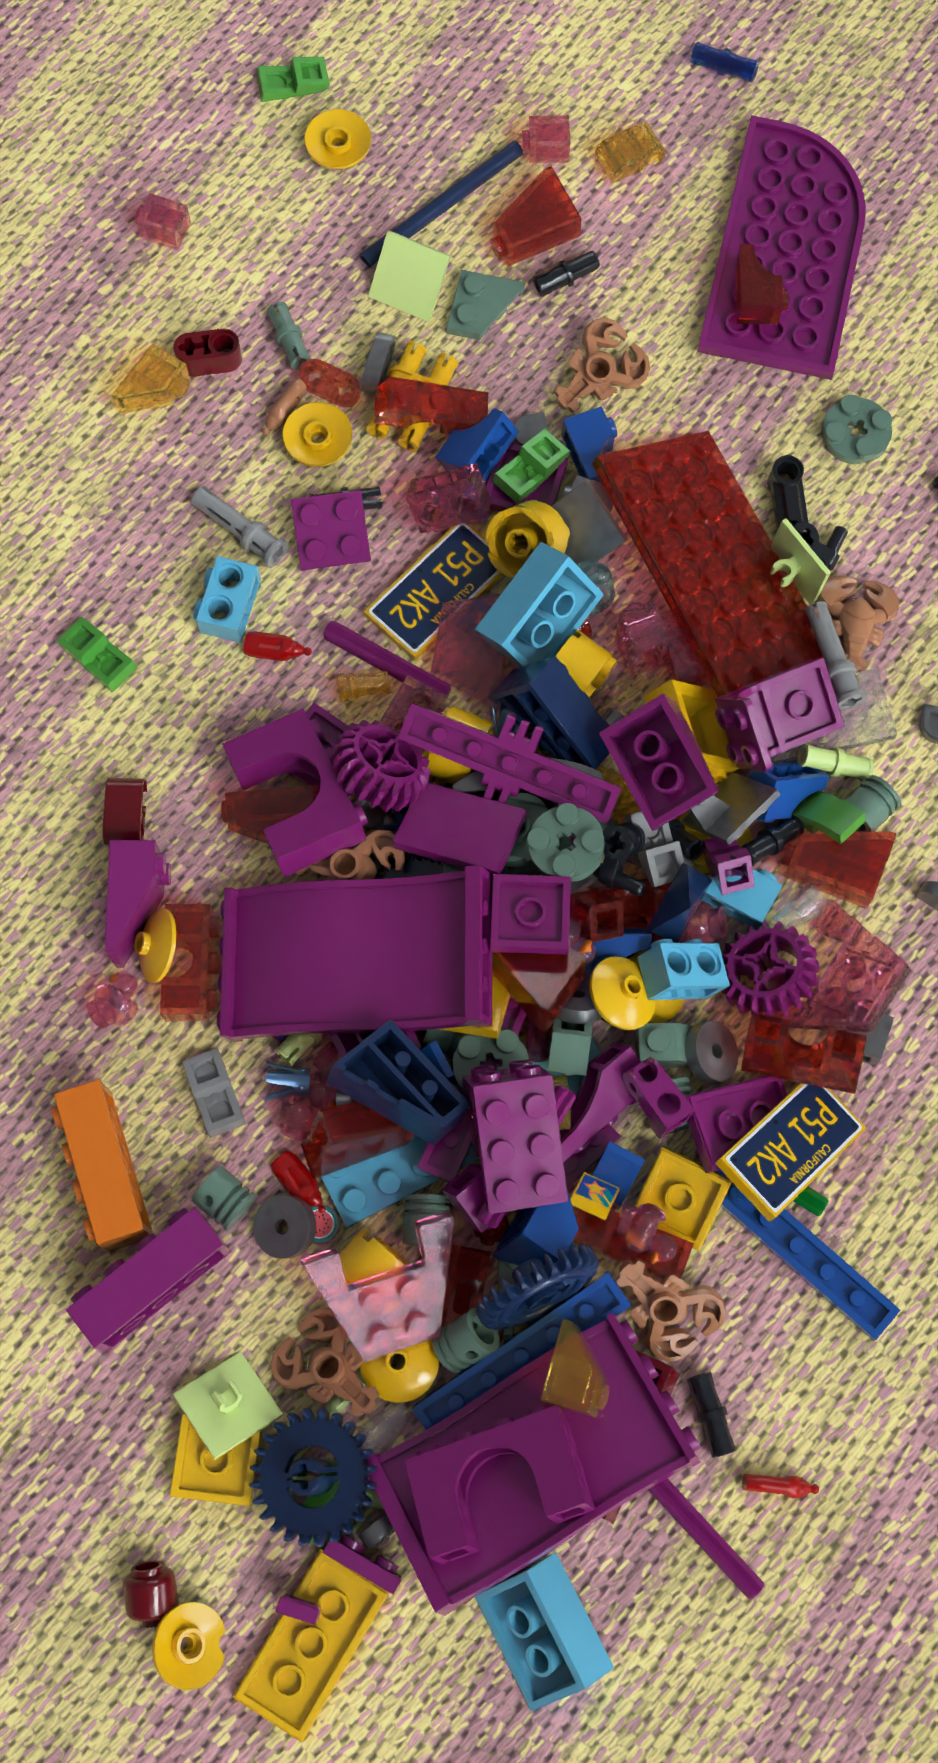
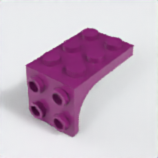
M817 657L714 698L717 705L715 710L717 722L725 730L729 742L727 744V753L737 768L768 771L772 769L771 757L845 727L824 658Z
M529 1059L512 1061L509 1063V1068L494 1070L492 1065L471 1068V1074L462 1076V1082L469 1093L475 1118L487 1212L495 1214L568 1202L552 1074L540 1065H533L532 1060Z

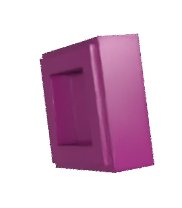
M285 1594L280 1597L276 1612L315 1625L319 1620L322 1607H320V1604Z

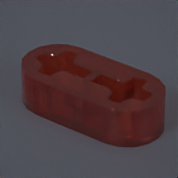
M309 359L300 366L299 377L307 385V392L344 408L351 407L359 401L361 396L360 383L354 375L319 359ZM316 371H320L322 379L315 378L313 381H309L308 373L315 374ZM346 385L351 386L352 393L346 392L343 396L339 395V388L344 389Z

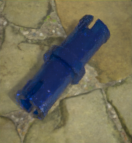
M696 42L690 60L691 64L717 71V75L725 76V74L751 83L755 80L760 63L758 60L735 54L732 49H717L701 42Z

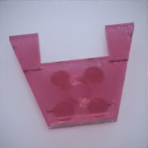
M501 594L445 602L442 606L430 674L489 706L492 704L494 709L499 711V704L502 701L500 700L495 704L488 698V695L502 681L506 656L488 643L475 628ZM508 708V711L511 715L517 716L512 710Z
M831 899L814 927L822 935L843 942L820 978L818 986H815L812 991V999L808 998L806 1002L801 1001V1010L793 1005L788 1008V1017L784 1016L781 1011L775 1012L773 1021L768 1019L766 1013L763 1012L758 1019L763 1025L767 1027L873 1033L911 971L908 964L878 937L873 936L855 917L850 916L843 910L840 904Z
M448 1211L414 1222L422 1258L420 1261L348 1285L345 1282L340 1254L335 1248L300 1259L304 1270L313 1281L364 1362L440 1336L454 1226L453 1216Z

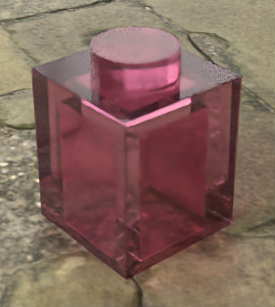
M569 115L529 116L528 130H522V151H529V163H569Z
M149 193L145 204H141L138 207L135 216V223L138 225L142 239L175 250H179L191 225L187 205Z

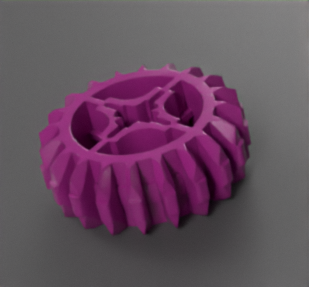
M362 720L359 724L352 723L350 727L344 730L343 734L339 735L335 742L330 760L333 762L331 770L338 774L337 782L347 786L346 793L357 795L358 802L361 800L369 802L372 809L377 805L385 812L390 808L398 812L403 807L409 808L411 803L414 804L417 801L420 792L426 790V785L429 782L431 771L428 769L429 760L422 756L424 749L398 739L400 731L392 729L390 723L382 726L377 720H374L371 724L366 720Z
M763 921L761 929L758 930L748 925V934L744 936L735 932L736 943L725 942L724 948L727 954L722 955L730 986L721 992L726 995L728 1003L732 1007L737 1006L739 1013L743 1014V1016L750 1011L752 1017L756 1020L760 1018L763 1012L772 1021L775 1017V1012L781 1011L784 1016L788 1017V1008L792 1005L801 1010L802 1002L800 998L812 999L813 993L810 987L818 986L819 980L816 973L820 972V965L818 960H816V950L810 945L808 937L804 934L799 935L793 925L785 930L784 925L780 921L773 928H770L769 924ZM784 951L797 959L796 966L789 965L788 961L782 960L781 952ZM741 975H746L749 980H753L755 984L754 990L748 989L740 983Z

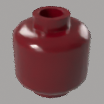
M154 1560L136 1564L131 1568V1573L123 1580L122 1585L127 1616L134 1621L142 1622L143 1627H157L165 1614L179 1605L174 1571L171 1568L165 1567L162 1561Z

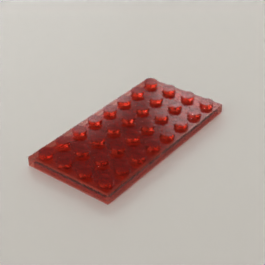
M709 431L596 456L592 462L596 474L717 697L817 657L823 658L808 617L805 615V609L808 607L794 581L786 587L780 586L782 579L788 576L785 571L779 570L773 575L770 574L774 563L780 560V558L770 548L772 545L771 540Z

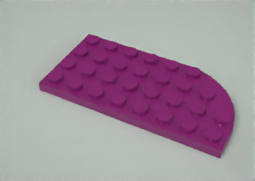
M751 115L697 352L832 380L865 225L866 205L860 180L849 161L836 147L818 134L798 125Z

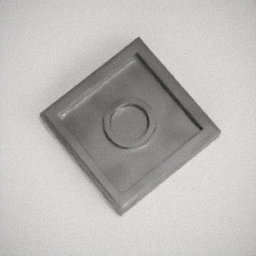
M589 480L583 482L551 506L560 514L570 530V537L564 554L569 556L583 572L628 540Z

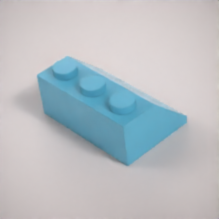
M540 542L475 630L496 650L517 666L522 667L556 656L566 641L579 629L604 594L569 556Z
M556 1552L532 1563L474 1596L531 1711L588 1688L614 1669Z

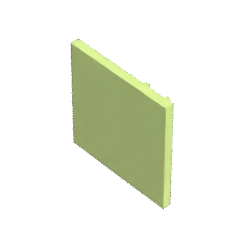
M388 230L368 297L429 322L434 312L451 255Z
M787 518L781 521L768 552L775 561L770 574L773 575L776 571L782 570L787 576L782 579L780 586L786 587L793 583L809 604L813 605L816 603L831 572Z
M242 1352L237 1353L173 1393V1397L214 1460L283 1416L282 1411Z

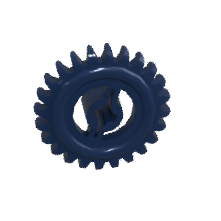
M579 1244L577 1250L573 1245H570L569 1258L562 1249L558 1248L559 1260L556 1263H553L548 1254H544L545 1262L537 1257L522 1263L512 1272L515 1284L510 1285L505 1278H502L501 1282L505 1292L499 1293L494 1287H490V1293L494 1301L483 1295V1303H477L476 1313L481 1324L488 1329H507L533 1320L553 1310L591 1281L599 1265V1260L589 1246Z
M304 1408L302 1410V1420L296 1413H288L287 1418L290 1427L284 1422L275 1421L273 1425L277 1429L278 1436L270 1433L262 1435V1438L269 1444V1449H254V1453L264 1460L263 1464H255L249 1467L250 1470L261 1474V1478L249 1483V1487L262 1489L263 1492L252 1500V1503L255 1505L267 1504L268 1506L259 1518L261 1520H268L275 1517L276 1519L270 1527V1532H280L286 1527L283 1540L290 1542L299 1534L298 1545L301 1547L307 1546L312 1536L316 1547L324 1545L326 1535H328L331 1542L336 1543L340 1539V1528L344 1533L351 1534L353 1532L351 1519L363 1521L365 1518L360 1506H372L373 1504L372 1499L366 1495V1491L377 1488V1484L368 1479V1475L377 1471V1466L367 1464V1460L373 1455L374 1451L373 1449L361 1448L366 1440V1435L358 1434L353 1436L356 1428L355 1422L349 1421L342 1427V1414L334 1413L330 1420L329 1413L325 1408L318 1409L317 1417H315L310 1408ZM311 1446H321L332 1453L339 1466L332 1467L328 1461L322 1458H301L293 1464L292 1462L303 1449ZM313 1471L314 1473L337 1472L336 1476L315 1477L314 1480L309 1482L307 1480H292V1478L306 1477L307 1474ZM340 1481L335 1497L326 1505L318 1508H309L298 1502L291 1492L292 1489L293 1492L301 1496H320L326 1494L332 1488L334 1482Z

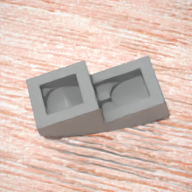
M641 810L626 814V822L638 824L645 833V845L637 856L651 887L672 882L682 863L685 862L680 842L673 841L669 823L653 831Z
M218 1048L182 1061L210 1138L245 1125V1119Z

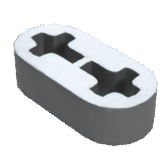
M377 332L363 372L362 392L373 395L381 392L395 350V335Z

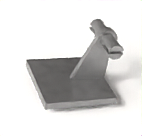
M732 772L727 776V779L717 786L719 792L689 809L690 813L682 822L693 830L730 845L743 834L744 830L752 822L766 812L769 806L781 794L778 789Z

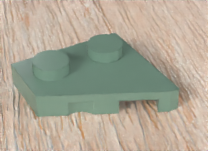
M461 270L447 324V334L481 340L490 330V326L494 321L499 320L516 297L524 293L525 282Z

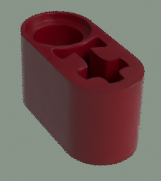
M230 329L185 333L180 335L173 345L180 372L190 377L232 372L242 362L238 336ZM222 350H231L228 353H219Z
M107 778L103 814L104 845L109 846V840H144L146 806H143V792H147V781L145 778Z

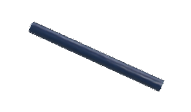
M515 140L509 143L391 231L411 238L521 157L523 150L520 144ZM386 234L359 254L361 260L369 268L379 261Z

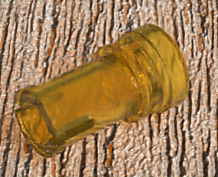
M387 671L355 675V673L336 674L340 703L356 700L359 696L390 693Z

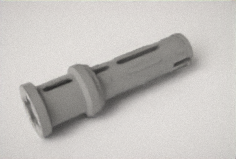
M205 486L200 487L194 493L191 504L240 539L242 548L246 551L252 550L264 559V564L269 568L274 567L286 554L288 542L283 538L277 539L266 531V526L262 522L250 521Z
M824 601L816 602L820 617H817L811 604L805 609V615L808 617L822 657L825 660L839 709L846 710L856 707L867 699L866 691L860 689L855 677L856 665L851 660H847L827 603Z

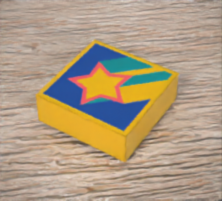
M584 1172L570 1201L572 1206L606 1220L620 1188Z

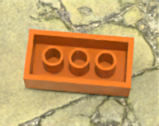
M98 1079L55 1093L54 1097L57 1105L51 1107V1111L57 1128H62L66 1135L67 1143L62 1144V1149L68 1166L73 1165L77 1173L78 1180L73 1181V1188L79 1204L84 1203L87 1208L89 1217L83 1219L90 1242L95 1240L97 1246L99 1245L109 1252L141 1242L152 1234L153 1231L112 1092Z

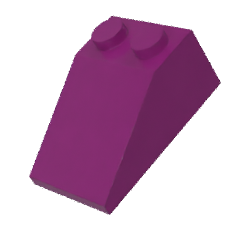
M664 693L599 733L653 831L719 792L692 730L677 703Z
M109 840L105 952L116 968H124L134 951L137 934L140 931L143 932L149 917L158 908L163 899L164 885L171 884V864L166 863V854L160 851L155 840Z

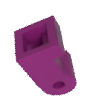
M713 838L702 840L705 844L703 854L707 867L722 895L755 887L751 855L746 848L742 849L738 845L737 840H734L730 845ZM736 875L742 877L737 881H726V877Z
M649 1057L623 1073V1080L628 1091L639 1102V1106L651 1121L650 1127L658 1139H661L687 1122L695 1111L663 1067L654 1058Z

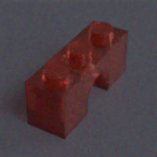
M390 376L375 389V424L408 428L415 423L440 424L441 434L450 435L454 429L461 431L475 426L488 415V392Z
M647 878L640 879L646 885L645 891L641 896H636L617 886L613 889L606 886L570 894L569 932L584 940H591L594 943L624 936V924L640 923L649 925L672 882L651 887Z
M165 904V909L170 910L175 919V948L191 952L193 961L189 970L183 975L164 977L162 979L160 1015L164 1021L210 1022V1011H217L218 1005L217 989H211L212 974H218L219 954L218 952H213V938L220 937V916H214V911L210 904Z
M752 1012L745 1041L741 1071L852 1094L856 1093L867 1035L828 1028L827 1036L823 1042L816 1045H805L797 1042L790 1036L788 1030L790 1020Z
M581 1209L578 1210L575 1218L579 1230L572 1243L589 1246L594 1252L621 1263L628 1259L634 1262L639 1258L645 1262L643 1272L660 1279H664L669 1274L675 1275L680 1279L682 1278L694 1243L660 1229L651 1230L633 1224L620 1217V1213L610 1210L606 1220ZM658 1252V1260L660 1261L652 1264L650 1260L651 1254Z

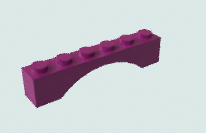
M612 1042L588 1063L586 1076L583 1075L576 1099L559 1125L561 1128L560 1140L563 1162L572 1154H577L584 1150L590 1143L589 1139L599 1130L608 1128L618 1119V1114L628 1105L638 1102L630 1094L623 1080V1073L641 1063L631 1046ZM470 1164L441 1190L465 1223L482 1233L492 1228L477 1218V1214L485 1203L481 1164Z

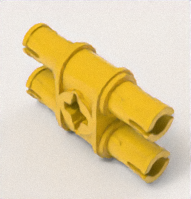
M415 341L407 342L398 364L390 367L388 371L389 377L382 391L375 398L377 408L369 424L366 426V431L371 436L375 437L377 431H379L378 439H386L395 416L401 414L408 417L409 420L397 442L405 450L409 443L412 444L409 449L410 452L418 451L427 428L435 425L437 421L436 415L441 404L449 396V388L447 386L459 365L457 359L451 355L446 363L447 354L440 353L429 377L416 373L423 357L427 353V349L421 343H418L414 350Z

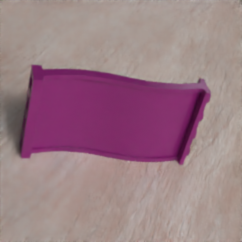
M465 866V870L416 877L307 881L263 885L244 889L224 888V900L220 907L223 919V936L219 942V950L222 956V973L218 977L221 1006L217 1013V1026L221 1037L234 1042H242L243 1039L282 1035L375 1032L390 1019L402 1031L464 1026H492V952H490L492 874L482 866Z
M612 1312L606 1316V1320L533 1360L444 1420L380 1455H372L367 1460V1464L377 1466V1471L368 1475V1477L377 1484V1488L374 1490L435 1613L442 1616L449 1614L457 1609L461 1603L523 1569L622 1504L689 1466L694 1467L700 1463L695 1454V1451L701 1448L689 1426L681 1429L673 1415L680 1412L669 1391L665 1390L660 1393L653 1382V1379L658 1377L659 1374L647 1354L641 1358L638 1356L632 1344L639 1340L627 1319L619 1323ZM551 1403L553 1406L557 1405L564 1410L569 1417L596 1510L560 1523H555L545 1516L533 1471L525 1458L513 1454L496 1456L485 1462L477 1470L468 1491V1506L480 1551L445 1564L429 1559L404 1460L415 1457L416 1451L425 1446L439 1445V1447L453 1443V1438L458 1434L468 1431H476L478 1434L492 1429L491 1424L499 1419L513 1417L516 1420L530 1415L529 1410L541 1404Z

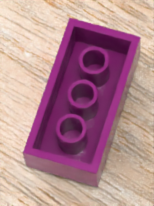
M195 1207L190 1211L186 1208L178 1211L167 1221L169 1227L158 1236L152 1233L136 1245L137 1253L126 1262L123 1259L117 1260L103 1272V1275L106 1277L95 1287H92L90 1284L83 1287L72 1296L70 1300L73 1304L66 1309V1312L95 1349L104 1352L111 1350L232 1252L204 1215Z

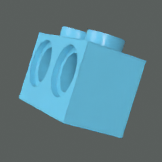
M219 556L216 557L213 568L209 567L205 574L204 588H206L203 600L198 599L194 608L193 619L196 620L200 633L241 643L261 582L258 566ZM228 580L239 581L234 587L228 588L223 586ZM220 611L229 613L224 619L217 620L212 618L214 614Z
M662 939L653 942L650 945L651 949L637 957L648 1000L708 999L730 986L719 943H702L701 939L673 943L672 939Z

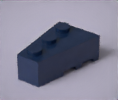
M556 656L513 669L488 695V698L495 704L501 700L517 715L515 723L519 726L524 719L530 722L529 727L534 730L536 725L544 727L541 736L543 740L539 745L555 759L580 763L596 770L610 754L599 734L610 725L600 716L590 703L587 694L578 687L569 675L566 666Z
M391 1019L334 1063L326 1081L330 1086L432 1145H435L460 1124L471 1106Z

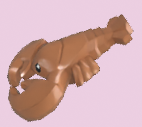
M605 317L596 319L584 329L582 344L585 347L586 358H584L580 348L576 350V353L572 355L568 362L570 368L576 374L569 383L568 388L558 386L554 392L558 397L556 403L563 410L569 409L572 413L579 409L578 399H582L592 392L600 400L613 396V393H617L618 390L616 387L608 385L610 383L622 386L623 389H633L639 387L647 379L650 370L649 358L635 343L629 346L634 356V362L630 360L629 352L624 351L621 359V372H617V364L613 355L604 351H598V347L615 348L620 345L618 340L611 339L609 335L617 336L623 341L628 337L625 330L615 320Z
M834 576L827 579L818 597V602H826L829 613L835 618L832 619L838 637H841L842 648L847 660H851L856 665V672L858 670L865 671L868 661L861 657V655H863L867 642L876 647L881 645L884 632L881 628L875 626L888 622L897 615L899 598L895 591L887 585L877 581H865L863 587L865 588L863 593L865 599L859 596L844 604L855 592L856 587L853 586H856L857 579L850 576Z
M375 829L366 834V840L359 843L354 849H351V847L341 849L332 856L294 873L302 876L307 869H310L314 873L327 877L326 880L374 879L378 873L374 862L369 857L372 852L380 864L388 870L391 868L388 856L392 855L395 858L396 872H401L405 863V851L394 848L392 841L395 834L392 831Z
M639 1258L634 1262L629 1259L626 1260L619 1267L620 1274L616 1277V1282L619 1287L630 1285L633 1288V1292L639 1301L631 1308L630 1314L634 1317V1321L638 1323V1326L640 1328L645 1327L647 1319L651 1317L649 1328L646 1330L647 1348L658 1359L667 1362L679 1361L690 1354L697 1346L698 1340L695 1336L687 1341L677 1342L680 1339H687L690 1335L689 1331L683 1328L665 1327L682 1322L687 1315L688 1305H693V1321L697 1328L701 1326L702 1319L708 1317L706 1325L701 1330L703 1335L708 1336L714 1333L724 1323L726 1315L724 1300L713 1287L697 1285L696 1289L686 1290L689 1288V1284L677 1276L669 1274L660 1281L658 1278L643 1272L645 1268L643 1260Z
M320 1308L311 1311L301 1321L297 1330L302 1335L307 1330L318 1327V1330L308 1334L306 1339L312 1342L331 1341L330 1346H324L313 1351L309 1359L308 1370L304 1371V1352L301 1346L295 1348V1354L292 1359L289 1357L291 1348L296 1342L289 1337L273 1353L270 1367L274 1380L284 1389L297 1391L302 1390L305 1386L316 1383V1387L307 1390V1395L312 1396V1399L325 1404L336 1394L346 1401L352 1402L350 1414L359 1418L363 1413L369 1415L377 1406L375 1399L380 1394L375 1386L364 1389L362 1382L355 1373L363 1363V1357L359 1354V1350L355 1348L354 1344L350 1343L346 1354L343 1353L346 1339L349 1337L347 1321L336 1310Z

